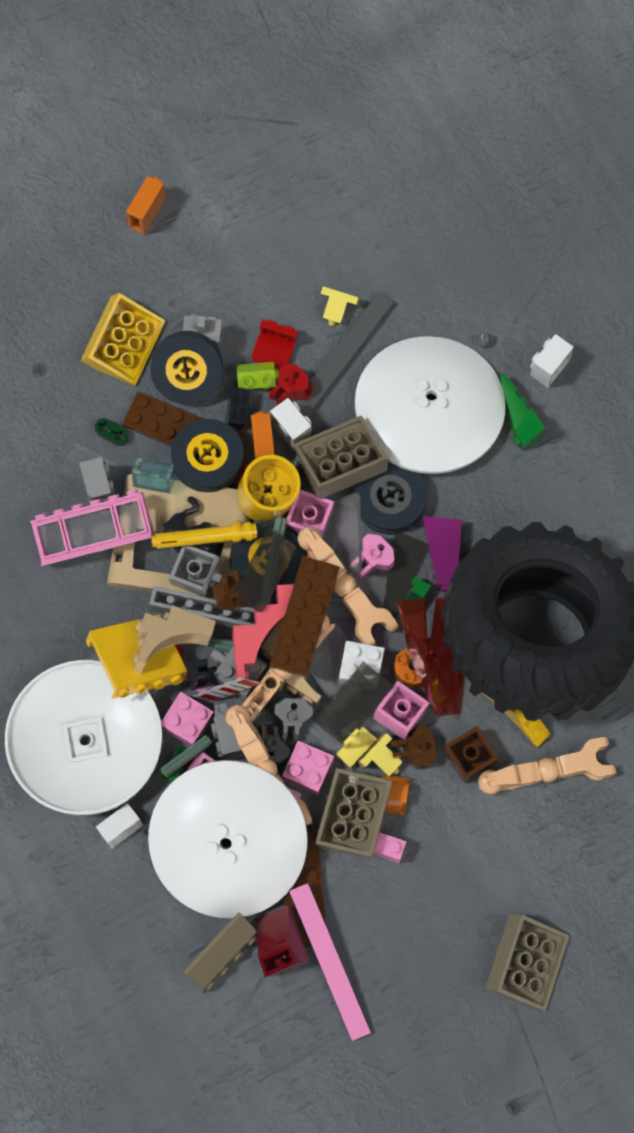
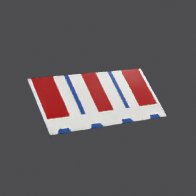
M238 677L190 696L216 701L262 683Z

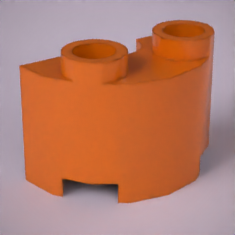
M405 648L396 656L394 665L395 678L411 689L421 688L422 682L417 671L409 668L412 659L407 648Z
M393 775L382 776V779L393 781L385 814L404 816L410 778Z

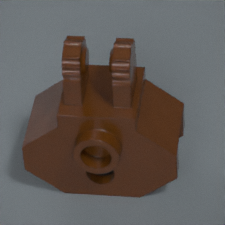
M237 569L232 570V576L227 577L225 573H221L220 582L212 589L217 608L232 610L246 606L255 598L250 579L240 577Z
M426 726L415 728L406 739L391 741V747H403V752L393 753V759L404 758L405 761L408 760L416 769H425L427 765L432 764L437 755L434 735Z

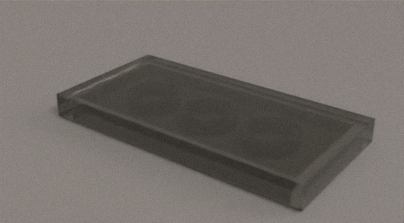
M363 661L319 713L314 722L343 745V742L356 729L360 728L394 685Z

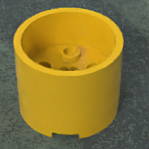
M264 455L253 460L246 468L237 489L238 504L244 514L254 521L275 522L276 518H283L290 510L300 491V477L296 468L287 459L277 455Z

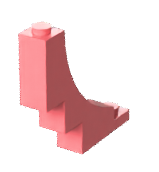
M294 584L277 585L275 589L276 604L255 605V625L233 626L232 637L236 678L249 679L248 669L244 668L254 666L258 650L264 639L277 624L283 621Z

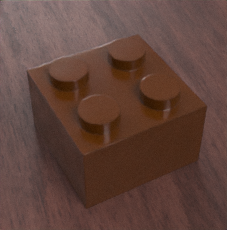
M478 726L444 745L443 752L463 783L498 762V757Z

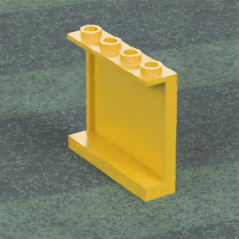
M138 620L91 630L86 639L88 648H95L114 689L111 696L112 699L125 698L135 693L142 694L147 690L161 689L171 684L178 685L183 682L187 673V669L175 645L164 648L153 655L144 666L141 674L134 672L136 664L133 663L136 651L140 652L141 648H138L140 640L136 639L138 631L135 630Z

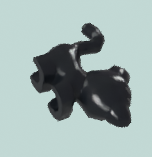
M190 496L188 502L192 505V508L175 513L163 524L165 528L163 533L212 528V524L203 522L190 528L187 526V516L198 513L200 508L197 499ZM211 543L190 545L203 551L211 552ZM182 546L173 548L177 553H180Z

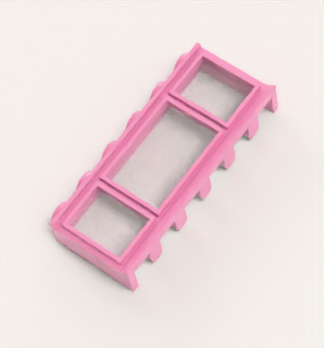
M136 489L126 492L127 496L120 497L119 494L109 496V501L101 502V499L90 501L89 506L83 507V504L71 506L72 510L66 512L64 508L53 511L54 515L47 516L46 513L36 515L35 520L30 521V523L32 524L38 546L41 566L155 536L144 491L138 493Z

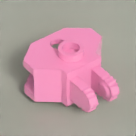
M367 534L362 538L363 551L360 553V557L350 567L355 570L364 562L367 566L360 571L359 576L361 578L365 577L370 571L374 572L376 569L389 571L394 566L393 548L380 535Z

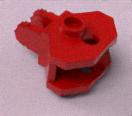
M284 364L279 368L278 385L269 393V398L274 400L278 397L276 405H279L287 398L292 402L295 399L308 400L313 395L312 383L309 381L308 375L296 364Z

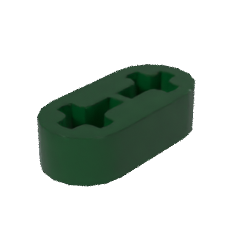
M105 418L99 419L95 423V431L103 439L117 446H123L128 442V433L121 426ZM106 424L107 429L110 430V432L105 429L101 431L99 426H104ZM113 433L117 435L123 433L124 439L120 438L119 440H117L116 435H114Z

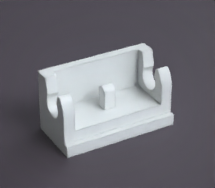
M127 803L97 825L96 828L110 848L113 849L140 829L143 824Z

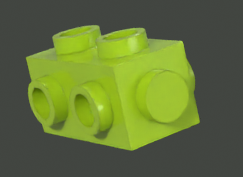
M274 362L236 365L238 388L252 390L254 388L270 389L276 387V380H279L278 368L275 369Z

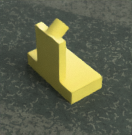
M322 287L321 294L329 297L323 318L328 319L330 326H334L336 322L341 323L347 303L358 306L360 298Z
M362 726L360 730L356 729L343 742V748L336 756L351 769L377 739Z
M386 733L372 745L357 763L363 768L373 761L387 776H390L391 774L396 775L399 773L398 766L402 761L400 759H393V752L386 747L392 740Z

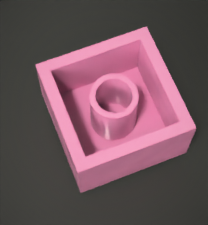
M300 490L286 519V528L295 534H299L305 527H314L320 531L323 539L334 510V501L326 498L319 500L316 495Z
M397 681L375 710L373 719L402 739H406L426 713L430 702Z
M180 692L161 721L162 730L190 747L201 739L213 720L214 712Z
M298 741L282 775V780L318 796L333 764L334 756Z

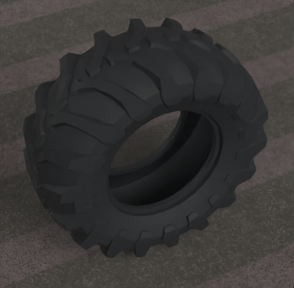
M531 522L521 531L511 526L502 527L490 540L486 538L479 540L457 566L444 598L446 605L443 606L442 619L444 620L443 627L446 633L442 635L444 647L450 648L455 659L451 664L453 672H462L471 682L469 692L474 697L483 693L494 700L495 710L501 713L512 708L520 710L526 720L536 721L546 714H552L558 721L567 720L580 709L587 712L595 709L608 695H611L620 686L634 662V581H628L621 571L624 565L621 557L609 558L601 551L602 542L594 537L586 542L576 538L573 528L567 525L562 526L557 531H548L541 522ZM538 596L548 598L562 604L576 616L583 628L584 636L564 646L547 647L536 645L514 634L502 620L498 609L508 601L519 597Z

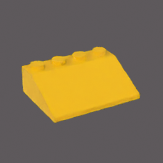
M117 293L110 297L80 361L95 370L135 386L166 320L124 295Z

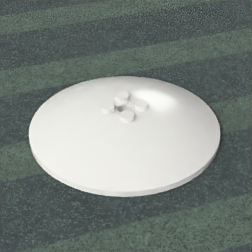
M432 336L414 337L399 341L385 348L365 367L357 384L355 413L356 417L362 415L390 463L413 472L440 474L459 470L474 463L492 447L503 426L505 396L497 374L490 364L476 351L466 345L446 338ZM428 394H434L436 396V399L428 400L426 396Z
M70 661L54 666L39 674L18 695L6 723V756L11 771L18 783L38 803L54 811L70 815L99 814L117 808L130 800L150 779L158 763L162 747L161 720L155 702L148 691L142 694H131L125 698L112 699L111 696L114 689L101 661ZM83 736L91 738V742L86 746L80 744V739Z
M233 760L204 763L177 777L163 792L153 810L148 836L149 852L154 869L166 889L187 907L199 913L218 918H234L238 912L243 917L250 916L277 903L287 894L298 879L306 858L308 842L303 812L287 786L265 769L246 762ZM221 839H230L231 847L224 848L221 845Z

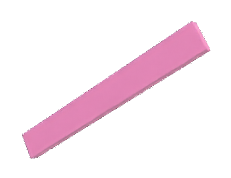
M308 883L289 891L351 1040H356L371 1033Z

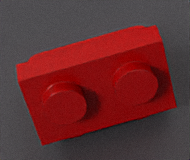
M262 319L260 334L252 352L251 360L257 363L274 362L275 369L278 368L279 370L280 367L288 364L298 339V331L292 326H282L273 320L268 319L266 321Z

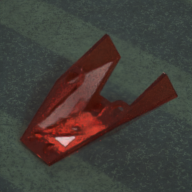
M436 598L430 637H427L425 599L397 600L409 656L435 715L460 714L465 675L462 672H453L451 664L455 659L450 648L443 645L442 635L446 633L443 627L444 620L442 619L443 606L446 605L444 598Z

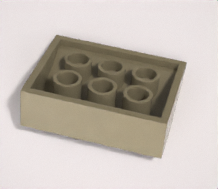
M362 415L293 444L307 479L319 500L387 471L388 458Z
M336 768L315 844L320 849L331 852L373 858L393 781Z
M509 914L485 990L546 1012L570 935L522 914Z

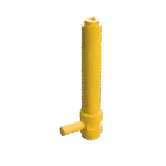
M235 520L231 526L155 533V536H151L152 547L157 549L228 541L237 543L241 542V540L252 541V539H256L257 529L255 523L244 522L242 525L239 520Z

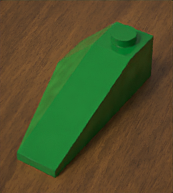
M502 373L500 382L505 396V406L513 434L512 439L517 447L520 446L522 451L542 441L545 427L532 408L528 410L524 397L517 396L516 387L506 374Z

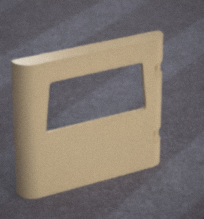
M138 474L126 476L123 497L127 496L126 492L136 489L138 493L144 491L154 532L163 533L165 529L163 524L175 513L192 508V505L188 502L190 496L197 499L200 508L198 513L187 516V526L189 528L194 525H200L203 522L211 523L212 528L231 526L235 520H239L242 525L244 522L250 521V518L244 514L238 504L237 489L224 488L215 492H200L187 487L178 480ZM133 501L132 506H126V503L121 504L119 519L123 534L135 533L137 529L145 530L138 501ZM233 541L223 542L224 546L218 567L220 575L225 573L227 577L232 576L229 558L234 544ZM135 542L113 547L107 586L151 593L153 587L156 586L200 596L171 585L169 581L170 574L134 569ZM117 555H123L122 562H116ZM210 587L206 598L215 599L212 592L214 587Z

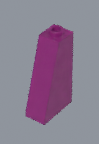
M424 516L423 529L436 588L446 592L450 580L459 565L462 519Z

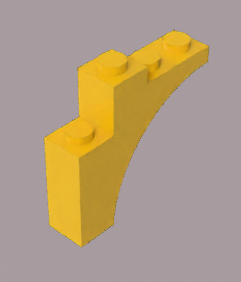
M486 696L488 699H490V700L495 704V702H494L493 699H491L490 697ZM513 708L504 712L535 747H538L550 735V732L540 719L536 721L526 720L522 711Z

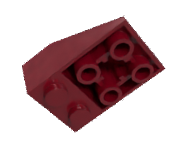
M290 905L257 919L258 959L265 977L281 975L309 962Z

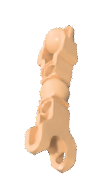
M314 527L303 528L298 534V543L304 550H307L310 558L340 566L333 591L338 596L343 597L342 601L356 619L355 635L361 643L375 646V640L371 634V627L375 623L382 624L390 632L396 631L398 624L391 613L386 609L374 607L359 587L356 588L355 579L350 574L345 573L347 570L337 558L332 548L322 540L320 531Z
M327 614L316 649L335 627V623L330 624ZM270 668L268 675L260 682L262 684L257 685L242 704V706L250 711L251 722L262 711L279 688V685L283 681L290 679L293 674ZM272 679L275 681L276 686L272 689L268 688L265 681Z
M242 705L230 707L226 712V723L234 729L238 744L249 764L265 769L283 782L279 773L277 774V765L273 760L269 759V754L260 734L250 721L251 716L248 709ZM296 798L303 812L306 825L311 824L312 817L305 802Z
M601 737L588 740L579 752L562 755L554 759L543 758L538 762L511 765L498 771H484L479 776L478 785L479 789L484 793L496 794L501 790H514L540 783V781L552 782L556 778L560 779L581 774L598 781L613 777L617 774L614 765H602L596 759V752L604 750L609 745L608 738Z

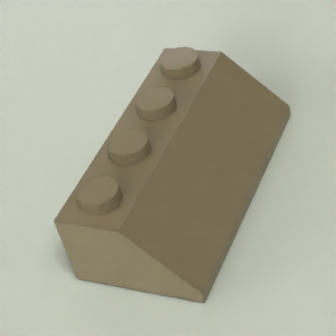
M238 912L183 971L185 977L202 993L205 990L210 991L216 984L214 980L219 975H225L230 969L228 965L233 960L236 962L244 954L242 950L247 945L250 947L257 940L255 928Z

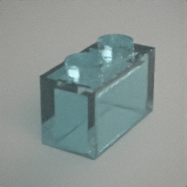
M137 458L132 471L133 487L170 494L175 481L174 465Z

